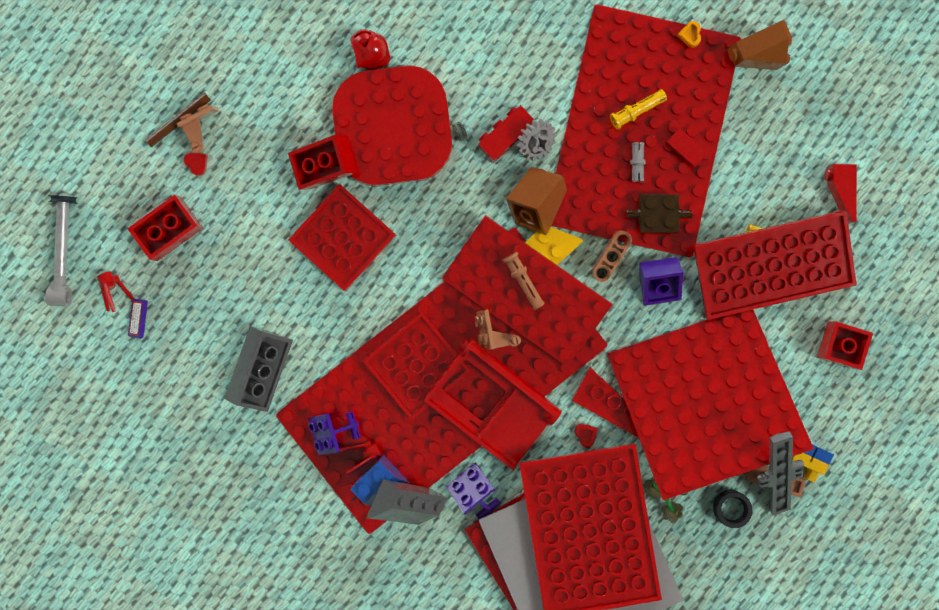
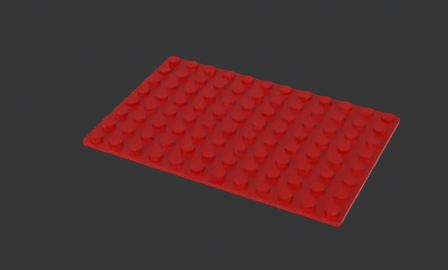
M596 4L592 12L556 174L564 177L567 191L551 226L611 239L616 231L623 230L630 234L632 245L692 257L694 254L693 245L697 241L735 71V66L729 58L727 49L741 40V38L701 28L699 32L701 41L698 46L691 48L677 37L678 33L687 24ZM661 89L665 92L667 96L666 101L636 117L635 121H629L622 125L619 130L613 126L610 114H616L623 110L625 106H632ZM678 128H681L708 152L695 168L666 144ZM638 142V144L640 142L644 143V160H646L644 165V182H632V165H630V161L632 160V143ZM640 194L679 195L681 211H692V219H680L678 234L639 233L637 218H626V210L638 209ZM624 234L619 235L617 241L625 243L626 236Z

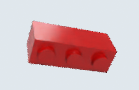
M521 105L518 108L513 107L506 114L508 117L502 121L500 119L493 125V131L489 134L486 132L479 138L478 147L492 163L496 162L519 141L518 136L523 135L521 130L527 129V123L532 125L533 117Z

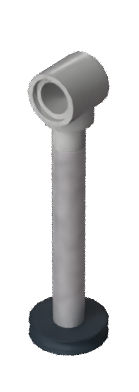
M48 195L51 197V200L48 202L57 203L54 278L53 285H50L46 290L45 301L49 306L68 307L72 302V290L69 288V285H66L69 204H78L76 202L78 197Z

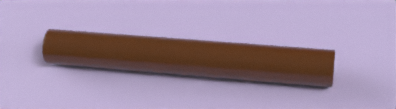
M203 93L145 141L150 147H153L178 127L176 123L181 121L180 118L182 116L196 113L198 108L206 105L211 99L206 93Z

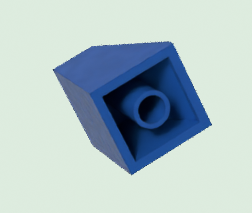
M383 455L354 483L350 490L364 504L372 506L383 479L410 484V482Z

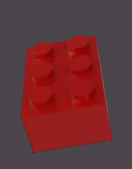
M332 135L288 153L298 190L313 189L358 173L347 135Z
M174 194L127 229L149 260L158 262L201 231L203 226L182 197Z

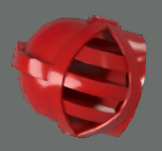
M361 29L351 36L350 41L354 49L357 69H377L386 66L390 62V52L384 36L366 29Z

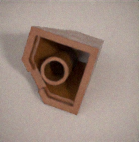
M785 20L779 21L734 43L727 49L729 58L735 67L778 70L790 62L788 46L792 44V36Z

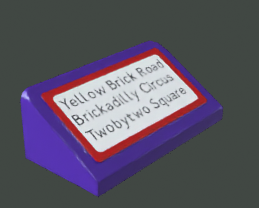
M132 300L128 330L129 337L144 338L147 300Z

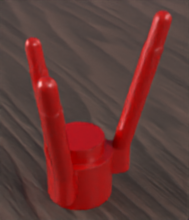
M108 271L97 276L106 311H110V308L112 312L116 311L109 291L116 287L115 283L120 286L131 301L135 299L120 281L118 275L113 276V273Z
M370 441L363 444L339 447L340 452L365 448L362 451L365 460L345 473L346 475L382 457L376 443L371 445Z

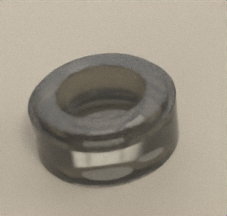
M456 122L452 124L453 131L460 142L466 140L467 133L462 123Z

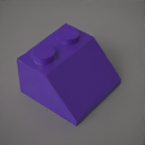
M677 257L639 263V278L644 306L682 300L683 270Z

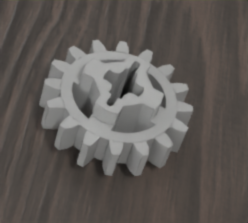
M539 119L538 122L533 120L532 125L527 123V129L521 130L523 135L518 136V139L521 141L517 144L520 148L518 151L526 159H531L532 161L536 158L541 160V155L547 156V151H552L551 144L556 143L553 140L557 136L554 133L556 129L546 120Z

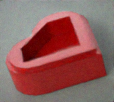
M188 153L184 156V163L190 167L194 175L202 176L206 172L208 155Z
M578 424L574 429V433L579 438L580 444L585 448H589L594 444L598 428L586 424Z

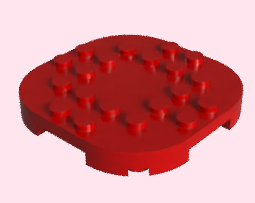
M399 66L362 71L347 78L337 89L332 106L335 135L348 136L358 173L350 175L353 179L367 186L380 187L381 185L424 181L434 177L444 168L452 151L448 104L441 82L431 72L417 66Z

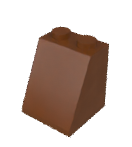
M531 167L506 198L515 224L547 235L567 191L564 177L543 169Z

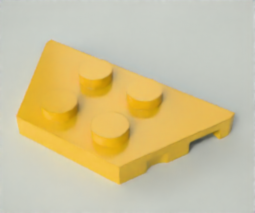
M550 227L547 235L536 232L525 243L558 265L583 240Z

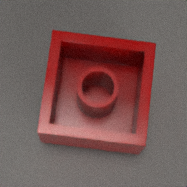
M827 321L817 358L847 368L862 370L873 333L837 321Z

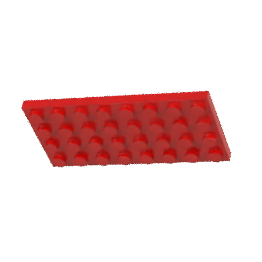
M845 210L693 245L707 320L857 285L848 217Z
M487 215L483 217L441 278L567 367L613 305L610 301ZM515 252H518V258L523 266L527 267L526 273L545 303L535 310L517 279L511 277V271L507 264L502 261Z

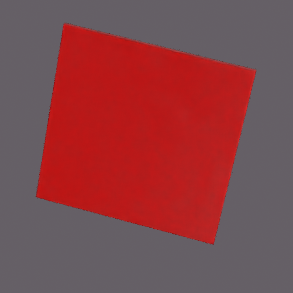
M754 310L705 320L607 353L662 500L769 465V437L778 433L788 431L793 437L792 457L814 449Z

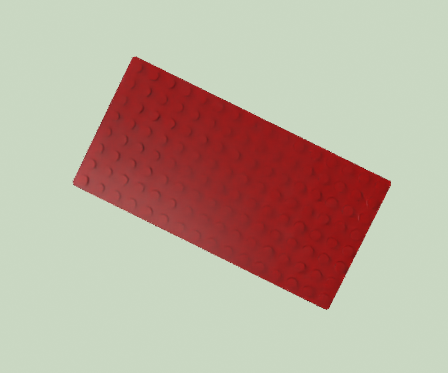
M516 228L509 230L512 234L526 242ZM445 281L276 414L278 420L368 534L373 533L386 521L368 518L367 515L371 506L364 504L361 500L356 504L347 503L343 498V491L348 485L354 484L379 459L369 462L353 473L346 475L345 473L365 460L362 452L365 448H362L358 455H355L350 450L318 455L314 448L313 435L308 427V418L329 413L332 424L337 417L349 424L346 413L354 411L356 422L359 423V432L369 439L368 441H370L371 445L376 443L381 456L384 455L410 484L430 488L481 447L480 444L431 406L411 421L363 362L366 357L421 312L427 316L457 354L460 353L461 350L459 348L465 340L470 341L473 339L479 344L478 335H480L479 327H476L475 316H477L476 312L485 309ZM489 312L492 331L516 335L521 338V342L517 346L509 345L486 351L544 397L607 348L606 341L595 329L567 367ZM465 360L464 362L471 372L446 393L480 420H484L502 398L505 390L473 364ZM337 442L339 447H344L342 444Z

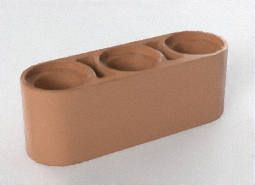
M623 230L616 231L592 268V274L597 281H607L632 242V238L627 232ZM624 234L626 242L620 245L617 243V238L619 235ZM610 251L616 252V258L613 261L607 260V254ZM602 267L605 268L606 274L603 277H598L596 275L597 270Z

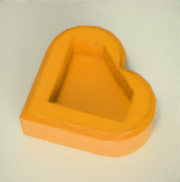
M690 21L678 33L677 37L688 47L694 48L698 46L701 41L699 34L700 24L696 21Z

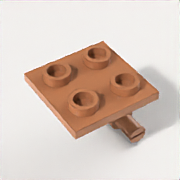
M208 104L198 108V113L191 115L189 113L180 118L181 121L176 123L178 127H182L191 143V149L195 153H201L204 150L200 120L219 111L218 107L208 106Z
M488 310L476 312L475 324L477 328L479 327L480 331L478 341L479 345L485 350L520 344L521 338L516 335L492 331Z

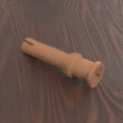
M518 252L502 260L503 263H506L510 269L511 277L517 279L533 309L535 310L544 305L545 303L526 273L527 267L523 266L518 258Z

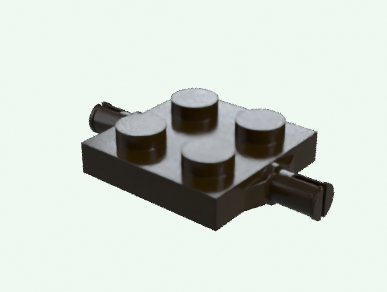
M640 194L638 209L626 210V218H637L639 233L678 234L680 219H692V211H681L679 195Z

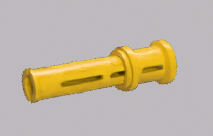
M661 89L632 106H625L623 110L616 114H610V120L613 126L619 130L622 125L629 121H635L636 117L666 101L667 96Z

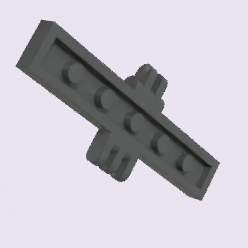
M789 431L769 437V469L757 476L758 486L769 488V509L772 515L791 510V482L803 477L804 462L802 460L792 461L793 437Z

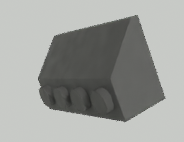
M250 326L225 399L236 406L268 412L293 340Z
M383 479L367 517L370 519L419 525L439 516L444 509L447 497L428 487Z

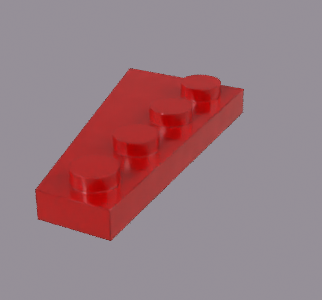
M589 367L571 400L638 437L624 398Z

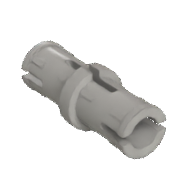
M638 142L632 143V160L630 161V165H632V182H644V165L646 164V160H644V143L640 142L638 144Z

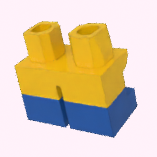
M813 445V450L793 456L792 461L802 460L804 467L807 468L803 478L815 483L819 474H825L834 454Z

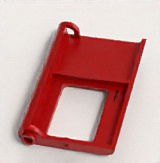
M473 339L470 341L465 340L459 348L461 350L460 353L429 390L423 401L514 471L519 461L548 424L552 425L558 420L562 410ZM465 360L469 361L505 390L502 398L484 420H480L443 391V386Z

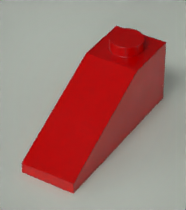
M832 164L827 167L824 173L827 186L839 211H847L848 224L857 222V164Z

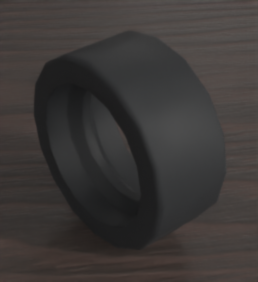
M736 490L721 492L713 503L715 517L724 526L729 528L745 526L753 514L750 500L743 493ZM728 498H737L744 506L743 514L736 520H729L722 514L721 507Z

